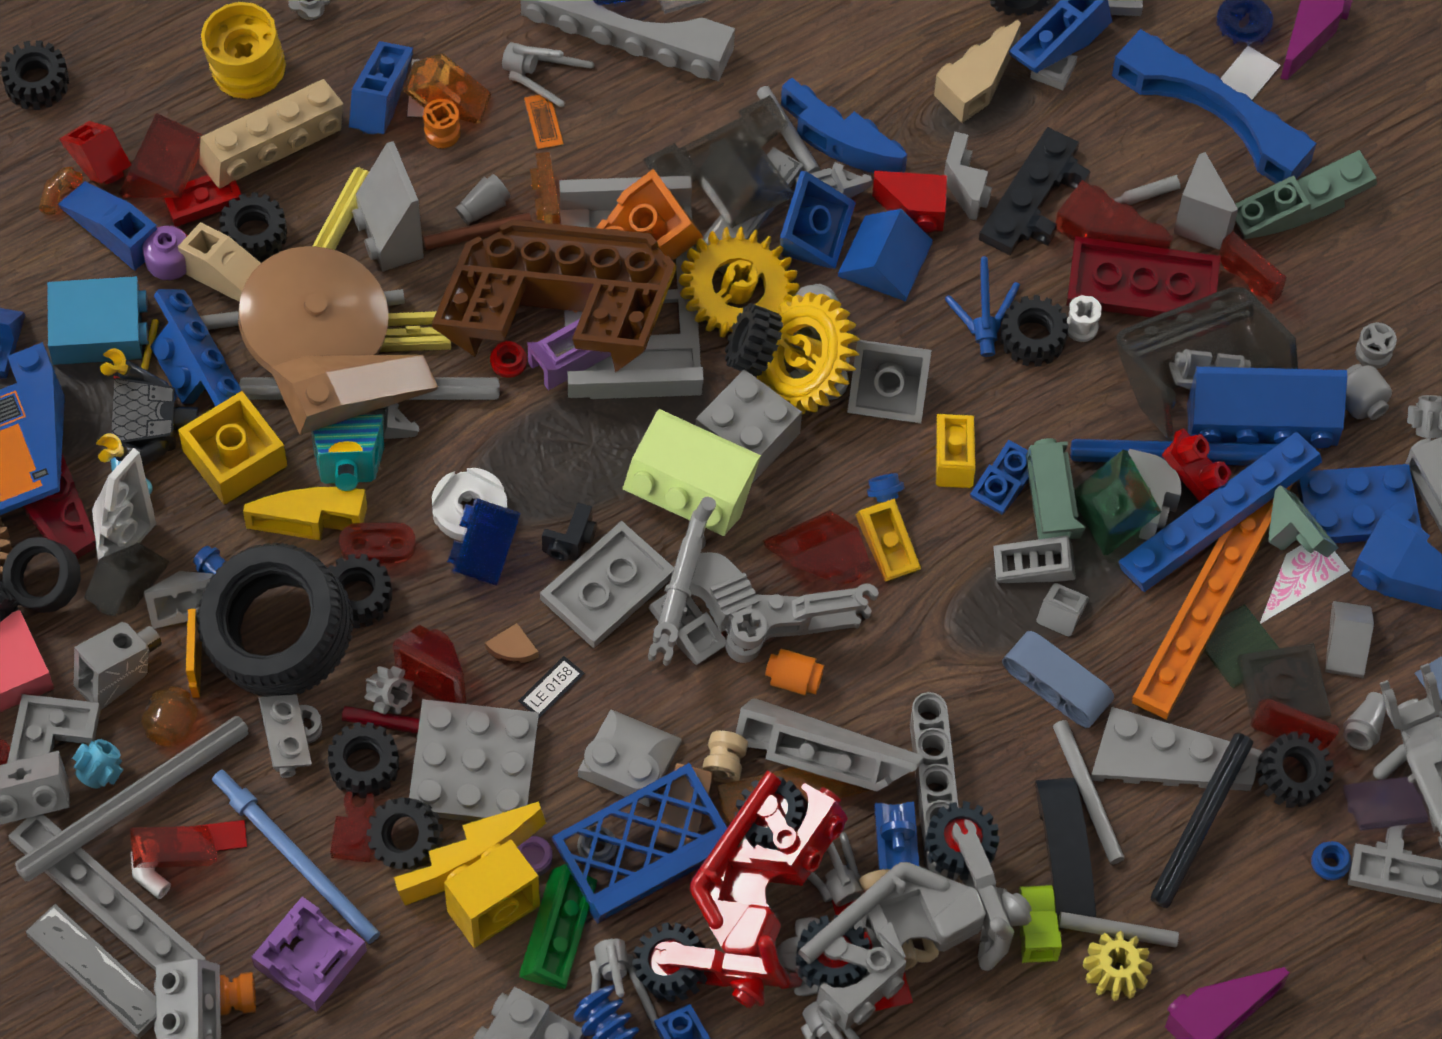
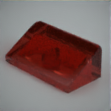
M1272 699L1259 700L1251 720L1252 728L1276 738L1283 734L1287 736L1290 732L1297 731L1298 737L1303 733L1310 734L1308 742L1311 743L1316 738L1322 742L1317 747L1320 751L1330 745L1340 730L1334 724Z
M208 826L130 829L133 868L210 866L218 861L217 852Z

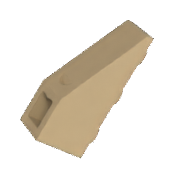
M1018 20L1007 27L1002 26L998 28L986 42L980 46H972L961 59L954 64L948 63L938 71L934 96L961 123L989 105L1012 57L1009 55V50L1018 42L1021 26Z
M201 222L178 245L179 252L185 257L187 276L240 302L242 290L247 279L261 264L232 238Z

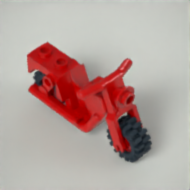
M769 771L764 774L760 782L755 780L751 783L754 787L752 792H749L746 788L741 792L745 801L737 799L735 806L739 812H734L735 818L690 883L691 894L725 953L716 949L705 948L706 946L689 927L685 929L682 924L675 923L673 928L669 923H663V931L661 932L656 926L651 928L650 932L653 936L648 939L643 935L639 939L644 947L636 946L634 954L638 959H632L633 967L637 970L635 971L637 978L650 993H653L660 1000L665 997L668 1002H675L676 995L683 1001L688 999L686 991L691 990L694 995L700 990L695 985L696 983L722 987L731 986L734 989L731 996L745 1007L752 1009L754 1004L763 1007L765 1004L764 985L781 989H794L802 985L803 980L797 973H788L779 962L774 943L780 931L781 923L767 904L766 889L770 882L803 886L802 883H805L809 875L819 867L824 853L833 840L840 836L848 820L847 815L839 805L841 799L836 794L824 787H821L818 791L804 783L801 788L808 796V804L803 794L790 780L786 782L783 777L776 776ZM745 837V840L742 842L740 847H737L742 841V839Z

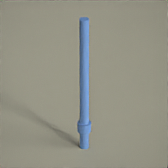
M223 769L218 771L213 776L212 781L230 799V806L240 816L246 815L368 944L374 942L379 937L380 932L257 805L258 799L247 788L242 789Z

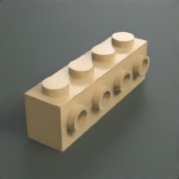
M322 79L201 136L199 164L217 187L222 188L233 180L247 176L340 131L344 103L327 82Z

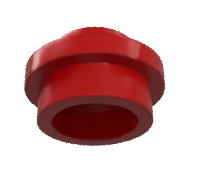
M502 342L494 348L490 355L491 368L502 377L511 378L518 376L527 366V354L515 342ZM505 359H513L515 361L511 364L503 363Z

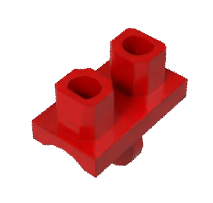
M1185 428L1176 431L1173 435V442L1163 452L1162 456L1171 468L1176 470L1180 481L1189 488L1200 502L1226 484L1231 476V470L1224 461H1217L1215 463L1210 461L1207 457L1210 451L1209 443L1202 434L1190 436Z

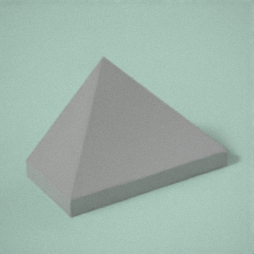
M178 571L145 590L144 595L152 627L155 629L186 622L188 620V609H196V612H198L200 608L199 602L202 599L201 595L206 590V584L210 582V578L215 574Z

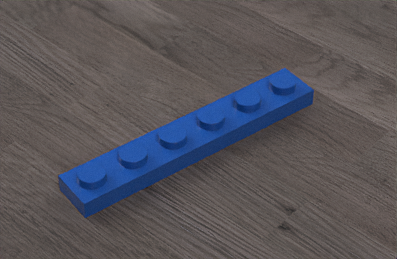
M1295 432L1226 482L1224 486L1215 490L1119 560L1121 570L1143 592H1146L1273 499L1275 490L1280 485L1288 488L1322 463L1320 453L1299 433Z

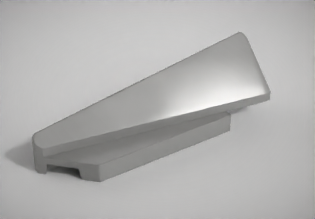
M755 698L751 699L741 708L736 728V734L741 735L748 741V747L767 749L766 759L873 791H879L903 775L916 770L922 764L924 756Z

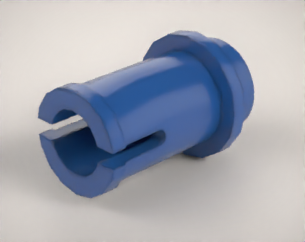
M205 546L196 554L193 563L196 565V570L199 573L216 574V570L223 566L222 564L226 560L220 556L218 548Z

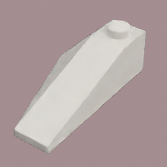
M134 448L108 476L92 509L97 558L101 573L107 579L156 525L140 452Z

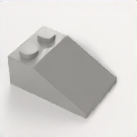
M392 141L386 143L357 191V209L352 210L358 230L365 229L368 236L365 239L368 255L371 260H378L382 272L424 258L419 200L395 143Z

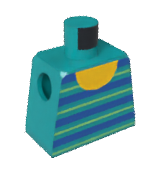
M382 414L359 415L311 431L313 452L321 482L325 484L335 483L338 489L351 491L356 488L358 482H371L375 480L384 451Z

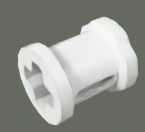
M1080 295L1070 302L1069 317L1067 318V323H1069L1068 336L1078 342H1087L1097 335L1098 321L1101 317V304L1092 296Z

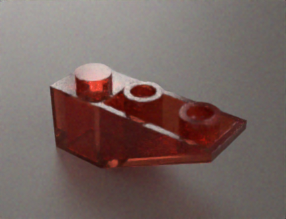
M1083 180L1059 209L1056 218L1057 230L1072 240H1075V236L1171 249L1174 238L1160 224L1150 223L1139 216L1137 211L1131 206L1121 205L1108 197L1102 188L1095 185L1091 186Z

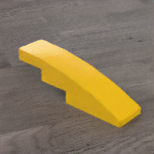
M535 802L465 824L463 829L466 840L428 851L432 866L394 877L397 891L404 906L445 891L444 882L453 870L462 865L470 866L481 859L483 852L492 845L498 843L503 845L511 839L517 847L520 846L546 824L540 803Z

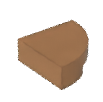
M517 623L485 642V649L492 656L500 660L505 659L526 663L539 657L538 650Z

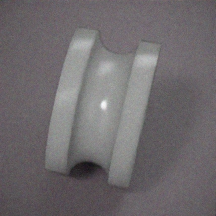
M299 705L302 721L304 722V718L311 720L312 728L308 730L305 727L307 744H310L321 735V716L314 707Z

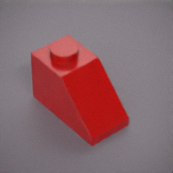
M88 121L59 138L62 145L89 179L95 182L113 183L124 176L123 170L132 166L112 127Z
M874 171L872 196L887 211L902 209L925 233L933 231L943 232L946 213L947 175Z

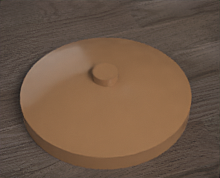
M316 246L287 249L262 262L247 279L242 290L238 310L239 330L245 346L254 359L270 373L272 366L303 356L378 355L385 340L389 320L384 292L372 273L364 265L347 254Z

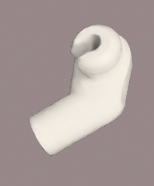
M147 840L143 843H138L131 852L132 877L153 896L161 899L171 888V883L155 871V860H157L160 850L155 842Z

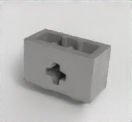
M59 751L0 765V825L69 808L70 783Z

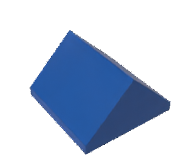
M801 171L780 236V246L783 247L781 255L830 269L836 268L856 202L809 172Z
M902 209L865 215L838 272V277L906 302L933 240Z

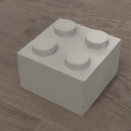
M744 369L696 418L695 425L761 455L753 479L754 482L800 434L802 411Z

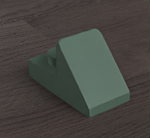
M1280 485L1274 493L1269 543L1281 550H1285L1297 539L1309 553L1317 551L1328 558L1339 547L1296 494Z

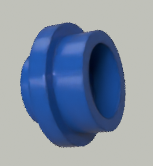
M897 473L885 474L868 480L870 488L867 490L868 497H876L877 502H885L894 498L897 499L899 497L898 492L905 487L903 481H899Z
M1338 842L1321 843L1312 854V868L1323 879H1341L1348 873L1351 867L1350 853ZM1324 859H1334L1337 862V866L1330 867L1326 865Z

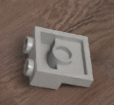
M514 987L509 996L502 993L498 997L491 1012L492 1015L496 1016L489 1029L482 1026L473 1039H583L585 1035L582 1034L581 1027L551 1012L548 1004Z

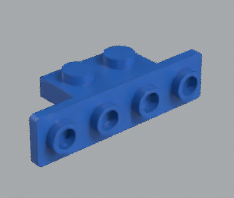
M158 289L154 297L169 323L150 347L172 387L175 388L181 403L193 404L205 388L215 406L242 391L186 291Z

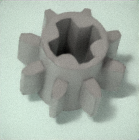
M1422 395L1419 396L1416 406L1409 405L1407 423L1412 424V427L1416 428V435L1425 438L1442 437V396Z
M379 666L377 667L378 673L366 679L367 694L364 698L375 702L374 711L386 714L388 711L400 714L401 708L412 702L411 696L414 681L403 678L405 675L404 669L395 666L391 669Z

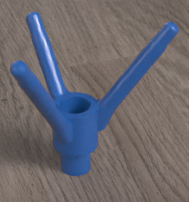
M982 256L980 269L982 316L972 320L950 295L945 297V301L967 325L972 335H975L976 343L980 344L981 356L990 357L995 355L994 342L998 340L997 333L1003 321L1004 313L1013 302L1020 284L1017 282L1013 283L996 316H990L988 258Z

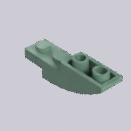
M1358 150L1299 180H1296L1293 175L1236 203L1238 213L1235 222L1245 239L1289 230L1344 208L1345 200L1377 185V178L1361 151Z

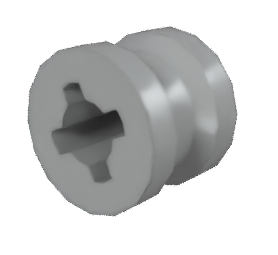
M1378 322L1370 323L1363 328L1355 350L1357 360L1362 365H1370L1378 369L1389 363L1397 341L1396 334L1392 328ZM1370 346L1379 348L1380 351L1374 350Z

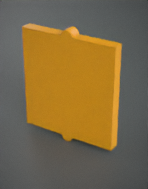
M188 609L186 674L192 698H200L202 642L199 639L196 609Z

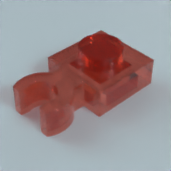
M347 791L345 794L344 807L348 817L336 816L330 850L331 858L371 862L372 850L368 846V842H371V837L366 835L367 829H371L372 824L366 818L370 817L374 811L375 805L372 794H367V801L362 807L352 805V792Z

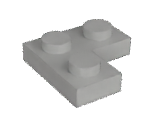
M22 694L7 763L53 752L55 740L90 744L91 741L94 742L101 712L100 704L97 702Z

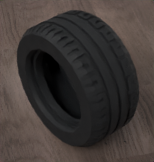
M265 543L263 546L261 544L255 545L253 548L249 547L245 551L242 550L237 555H233L228 562L225 561L222 564L223 566L216 570V574L212 575L210 582L206 584V590L201 595L200 608L197 612L199 639L202 642L203 650L206 651L205 653L211 662L240 688L263 697L302 694L306 689L311 690L315 685L318 686L321 680L327 679L328 675L334 672L335 666L341 663V658H344L346 654L345 650L349 647L348 643L352 637L350 633L353 632L352 624L354 623L351 616L353 614L352 604L348 599L345 588L337 577L309 551L292 544L289 546L286 543L281 545L279 543ZM285 585L300 587L306 590L309 595L311 613L307 628L299 640L280 653L268 656L247 653L242 645L240 629L244 613L254 599L269 589Z

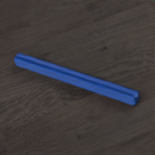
M1074 439L1070 445V456L1073 461L1126 462L1129 449L1163 458V452L1173 441ZM1208 442L1210 451L1207 457L1212 463L1224 461L1226 465H1251L1278 444Z

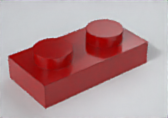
M209 175L162 190L161 194L173 225L177 227L218 213L223 210L224 206L229 208V201L233 198L239 201L241 192L236 180L222 188H218Z

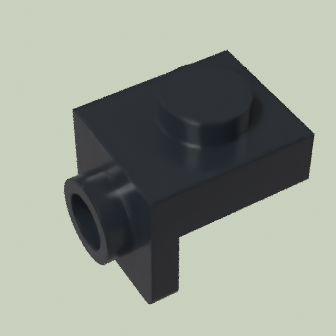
M577 503L566 534L544 529L542 534V551L559 561H576L579 559L585 543L591 544L593 542L597 529V522H594L592 517V506Z

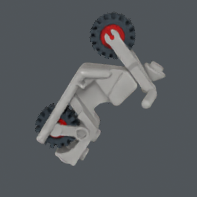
M963 801L962 808H958L957 802L950 803L948 810L943 806L938 810L937 816L933 815L927 829L925 852L929 851L927 859L930 864L936 862L935 870L940 874L944 869L947 870L948 878L954 879L955 873L959 874L963 884L912 863L900 862L840 915H835L833 921L828 920V915L822 916L820 923L817 924L813 920L809 923L808 930L804 929L797 945L795 971L803 981H806V985L810 988L814 984L818 986V1009L831 1024L837 1023L844 1031L854 1022L860 1025L875 1011L873 1005L883 996L889 999L904 985L902 978L906 966V956L902 945L910 939L922 938L931 940L938 951L944 952L979 933L982 925H984L987 935L994 941V944L980 958L979 966L982 970L989 971L1009 951L1014 935V930L1011 926H1025L1031 922L1029 913L1031 906L1022 895L1004 892L999 896L995 887L996 880L991 868V862L994 861L1000 836H997L999 828L997 823L992 825L993 816L989 812L985 816L982 814L983 807L977 804L975 810L969 809L970 802ZM865 929L867 930V933H868V935H869V937H870V940H871V942H872V945H873V947H874V948H872L871 950H869V947H870L869 939H868V938H865V939H864V933H865L864 930H865Z

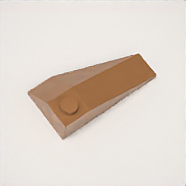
M423 355L303 356L272 366L270 369L300 435L435 391L438 388Z

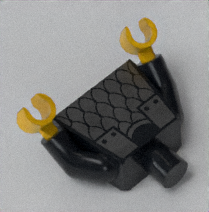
M116 348L109 349L103 355L111 359L114 366L105 362L100 366V370L104 375L108 376L118 372L120 378H114L112 434L107 433L96 442L97 445L107 448L98 454V458L104 463L109 462L114 457L118 461H122L134 448L140 452L142 465L145 466L165 455L167 451L176 449L177 430L198 418L199 409L198 407H178L174 387L169 386L166 381L134 363L126 362L125 355L121 350Z

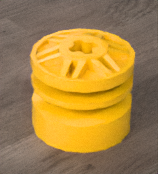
M236 2L224 5L214 11L205 21L201 33L202 45L209 62L213 80L221 91L232 97L249 99L262 96L276 87L283 78L286 63L274 19L266 9L254 3Z

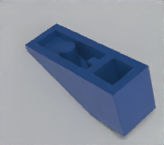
M1060 0L1009 50V55L1034 73H1037L1088 46L1112 23L1108 0Z
M378 42L352 88L350 128L360 129L367 134L385 133L394 116L414 48Z

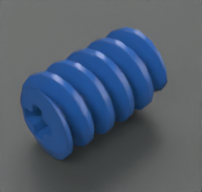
M614 985L599 989L576 1005L578 1009L573 1016L575 1021L586 1022L581 1029L583 1035L594 1036L592 1039H633L640 1031L638 1027L625 1028L624 1025L632 1017L631 1013L617 1014L616 1011L624 1003L623 999L609 1000L608 997L615 991Z

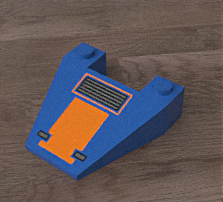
M43 342L7 356L17 383L0 389V515L60 492L65 395Z

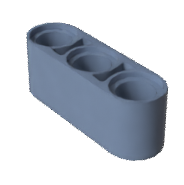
M1027 631L1002 659L1005 669L1013 677L1082 727L1090 728L1115 699L1112 690L1102 680L1033 631Z

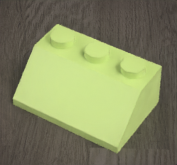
M659 409L631 460L623 490L690 520L693 511L697 509L704 497H712L716 501V507L707 520L705 528L725 536L741 518L761 455Z

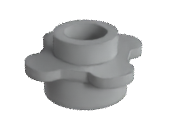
M289 0V8L292 11H297L299 16L306 20H314L324 13L325 5L329 4L331 0H313L311 2H307V0Z

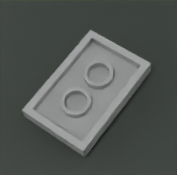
M621 521L540 592V600L591 647L595 648L671 580L674 567Z

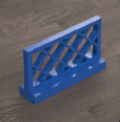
M688 763L555 834L551 839L589 904V911L598 924L699 869L726 831L727 826L691 764ZM686 776L694 790L690 803L668 797L671 783ZM665 787L664 795L654 793ZM646 797L661 802L656 821L634 815L638 801ZM697 797L703 806L695 804ZM666 803L688 810L683 829L661 823ZM631 805L629 813L621 811ZM692 812L708 815L716 829L705 835L688 831ZM614 816L627 820L622 840L599 833L604 819ZM631 822L654 828L649 848L626 841ZM597 824L595 832L586 830ZM658 830L680 835L678 849L670 854L653 849ZM576 834L592 838L588 858L571 854L564 841ZM685 838H690L694 840L684 845ZM597 840L620 847L615 866L592 860ZM624 848L647 854L642 869L632 872L619 868ZM651 856L660 858L659 860L649 864ZM577 863L585 865L583 873ZM589 867L611 872L612 876L609 887L594 894L586 880ZM617 874L625 876V878L615 883Z

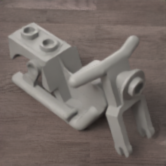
M1427 663L1420 666L1427 693L1425 699L1418 701L1415 698L1397 706L1396 697L1393 689H1390L1389 681L1386 680L1380 683L1387 714L1394 728L1400 729L1403 744L1398 746L1373 769V776L1378 780H1384L1406 760L1408 761L1413 773L1408 777V781L1410 783L1417 781L1430 810L1429 816L1433 832L1439 831L1441 835L1438 837V841L1442 849V719L1436 717L1441 712L1442 705L1436 678Z

